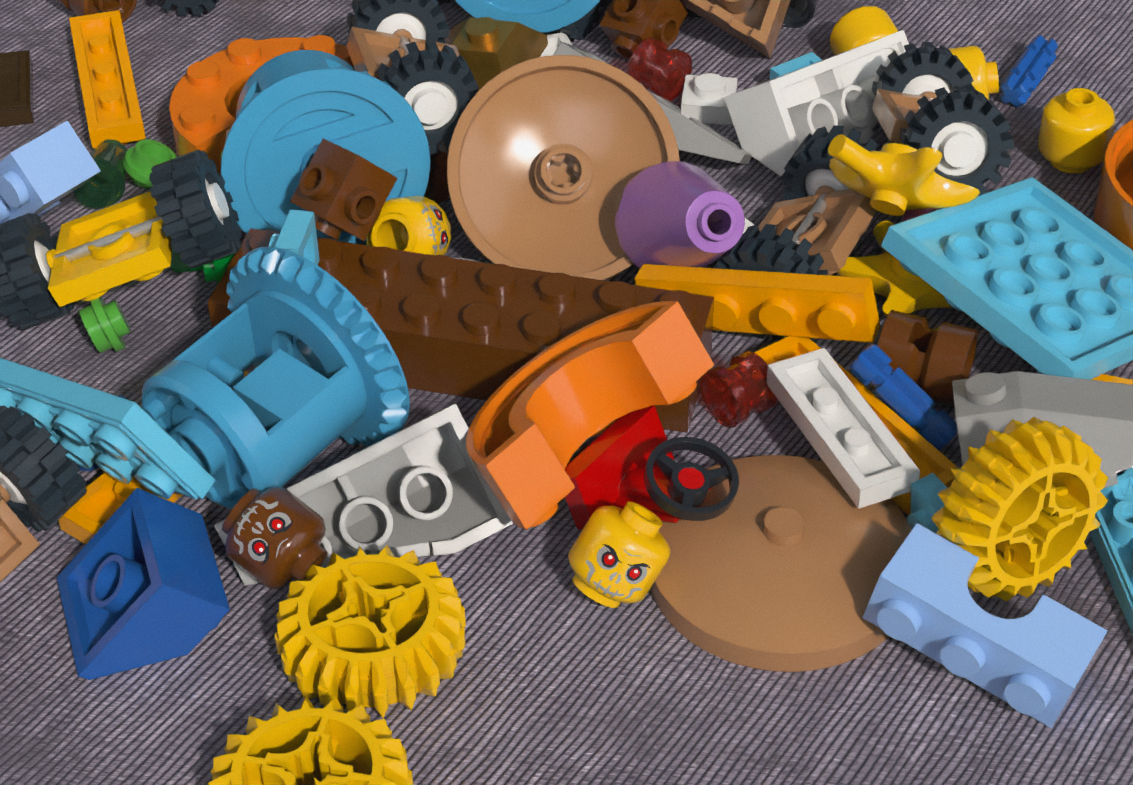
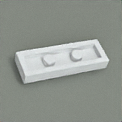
M825 348L768 365L767 385L858 509L911 492V483L919 480V468Z

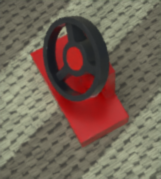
M655 405L620 417L565 468L567 475L575 486L565 496V500L578 530L584 529L598 507L616 506L624 509L627 502H634L647 508L664 522L677 523L680 519L690 521L713 519L728 510L734 501L739 486V475L735 464L718 446L694 437H677L667 440ZM678 450L699 452L713 459L721 467L706 470L701 465L692 462L678 464L674 461L672 452ZM728 479L729 493L722 501L708 507H693L701 504L705 500L708 491L715 485Z

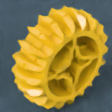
M1032 417L1026 423L1012 419L1007 424L1003 433L990 429L986 436L985 445L980 449L968 446L969 459L961 468L951 469L955 477L951 486L937 493L944 503V507L935 512L931 518L939 529L936 534L979 557L967 583L968 587L976 593L981 592L988 598L997 596L1006 602L1016 594L1028 598L1034 593L1038 583L1050 587L1053 584L1055 573L1061 568L1071 570L1072 557L1078 550L1088 549L1084 542L1090 531L1099 528L1101 525L1095 517L1096 512L1103 508L1108 501L1101 493L1108 480V477L1100 470L1102 459L1094 453L1091 446L1081 440V436L1064 425L1059 427L1053 422L1042 421L1036 417Z
M388 544L379 554L367 555L359 545L355 556L346 559L332 552L328 567L323 568L312 565L305 581L290 582L287 599L279 602V611L277 613L278 632L275 633L277 653L281 654L283 671L288 676L289 682L297 683L303 698L305 696L308 699L319 697V701L323 704L324 708L336 696L340 705L346 704V708L349 711L363 704L364 707H375L383 719L390 704L399 702L412 711L416 700V693L436 697L440 679L453 678L454 670L457 667V659L463 657V649L466 645L464 629L466 627L465 608L461 605V599L458 598V591L453 584L452 578L442 577L436 562L420 565L414 550L407 552L399 558L394 557Z
M305 696L300 709L287 712L276 703L271 719L264 721L249 716L247 727L245 728L246 735H227V744L224 748L225 755L213 758V768L211 770L213 780L208 783V785H413L412 771L408 769L407 752L404 746H402L401 739H394L392 737V731L388 728L385 719L371 722L370 715L367 714L363 704L344 713L343 706L340 705L336 696L325 708H314Z

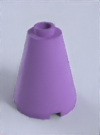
M668 161L646 167L628 181L622 192L624 194L619 210L616 211L614 223L620 247L633 265L641 268L643 264L707 268L740 240L744 231L745 217L739 202L707 172L689 163Z

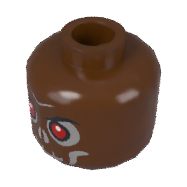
M271 487L263 492L256 488L250 490L233 507L223 523L222 531L228 535L225 544L228 557L269 589L283 587L293 579L305 581L311 566H321L328 553L320 546L326 531L324 519L283 487Z

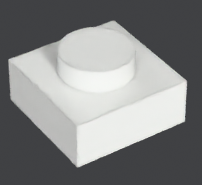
M713 73L686 75L681 102V114L687 118L693 117L706 124L733 125L724 97L737 92L738 78L722 77Z

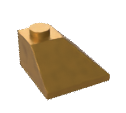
M490 17L468 18L454 26L449 33V37L445 39L446 44L456 45L459 54L467 62L479 87L478 91L487 82L506 69L524 61L540 57L548 45L547 35L519 22L495 20Z

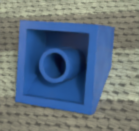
M139 488L132 492L57 576L78 677L88 680L188 655L211 630L219 625L222 618L230 610L202 514Z

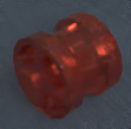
M651 37L642 41L634 50L628 64L627 74L642 83L645 89L651 88L654 94L672 101L683 92L685 77L692 73V59L689 54L679 49L669 51L667 44L655 37Z
M750 351L743 352L731 359L729 367H714L701 377L700 390L703 401L714 419L722 426L728 428L736 427L747 420L751 411L758 413L766 411L775 406L778 401L767 385L768 365L759 355Z

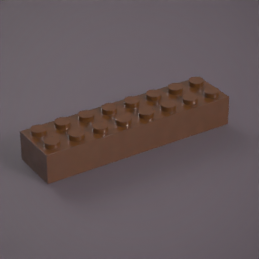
M249 229L242 241L239 252H236L207 302L212 328L232 313L227 308L230 296L226 292L227 284L230 281V270L237 265L238 260L251 250L259 247H269L271 236L274 233L280 234V232L275 230ZM317 238L320 258L318 266L339 281L372 316L392 346L402 367L407 387L411 389L487 401L518 369L566 336L614 313L654 302L678 301L708 355L710 356L712 352L714 297L692 294L681 290L672 291L631 285L620 281L611 282L570 276L565 273H550L516 268L505 264L462 260L445 255L435 256L395 250L389 247L347 243L330 238ZM705 374L696 381L697 386L695 390L685 399L670 405H655L663 429L688 433Z

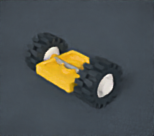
M199 149L155 165L151 168L152 173L149 176V180L153 184V187H150V192L61 224L58 239L56 235L50 236L49 225L45 221L41 223L40 216L37 214L27 213L0 223V311L4 316L10 315V323L15 327L20 326V329L26 330L71 313L70 311L74 309L75 301H91L101 297L109 289L132 280L146 281L156 277L165 268L171 266L172 250L175 253L180 252L181 261L185 265L188 264L189 268H195L239 252L242 246L239 238L242 237L240 227L236 224L239 221L238 214L232 208V196L230 192H226L224 187L225 180L222 174H217V167L212 159L209 160L208 154Z

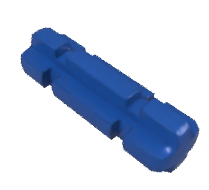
M1039 35L1030 41L1026 47L1027 49L1023 51L1009 71L1010 73L1001 83L1002 92L999 94V98L1004 104L1011 102L1015 107H1020L1027 102L1031 93L1056 59L1055 51L1058 45L1053 38L1046 40L1042 35Z
M872 344L866 347L852 361L850 365L851 372L865 386L871 383L876 388L873 393L910 426L914 425L919 430L918 433L937 450L942 449L957 434V423L943 409L937 412L932 407L936 402L900 367L894 370L889 365L892 359L877 345Z

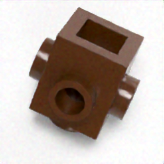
M613 0L607 6L599 26L612 41V49L621 57L635 62L639 58L660 63L669 46L676 40L679 28L688 11L680 0Z
M323 138L309 166L302 173L299 185L290 202L306 211L314 212L316 229L338 240L344 230L365 241L398 178L358 154Z

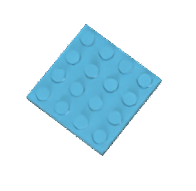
M1031 177L982 194L967 204L942 208L888 228L881 245L882 248L898 259L906 271L919 276L941 293L950 306L965 312L988 330L991 337L997 343L1012 349L1036 368L1038 374L1091 380L1133 360V250L1035 178Z

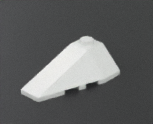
M904 30L724 97L741 148L776 174L782 176L785 172L784 167L804 138L809 133L813 135L818 128L825 126L829 133L834 125L844 126L845 136H848L854 128L862 132L858 141L863 144L866 143L874 134L872 128L878 123V119L872 111V99H875V95L872 92L873 81H879L876 71L881 64L885 67L889 65L890 60L887 56L893 51H896L898 56L906 52L904 45L909 43Z

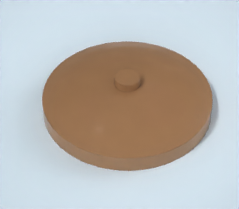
M551 55L530 59L506 69L487 82L475 94L461 114L452 135L447 159V179L451 203L458 223L475 249L491 264H505L510 267L550 273H565L570 276L606 281L633 266V263L620 247L614 225L616 211L619 210L624 194L622 192L628 181L646 167L668 161L680 162L674 132L663 109L644 86L617 67L589 57Z
M762 455L734 459L732 461L738 471L739 486L734 501L728 510L718 517L704 521L680 519L677 523L662 521L663 524L659 532L666 539L671 553L667 563L650 588L652 596L668 622L690 642L706 652L729 662L750 668L778 672H800L829 668L849 662L875 649L889 638L879 627L862 617L881 573L912 529L900 509L891 499L858 509L823 461L788 455ZM717 464L707 468L706 470L720 468L721 466ZM728 479L715 485L708 491L705 500L693 507H708L722 501L729 493Z

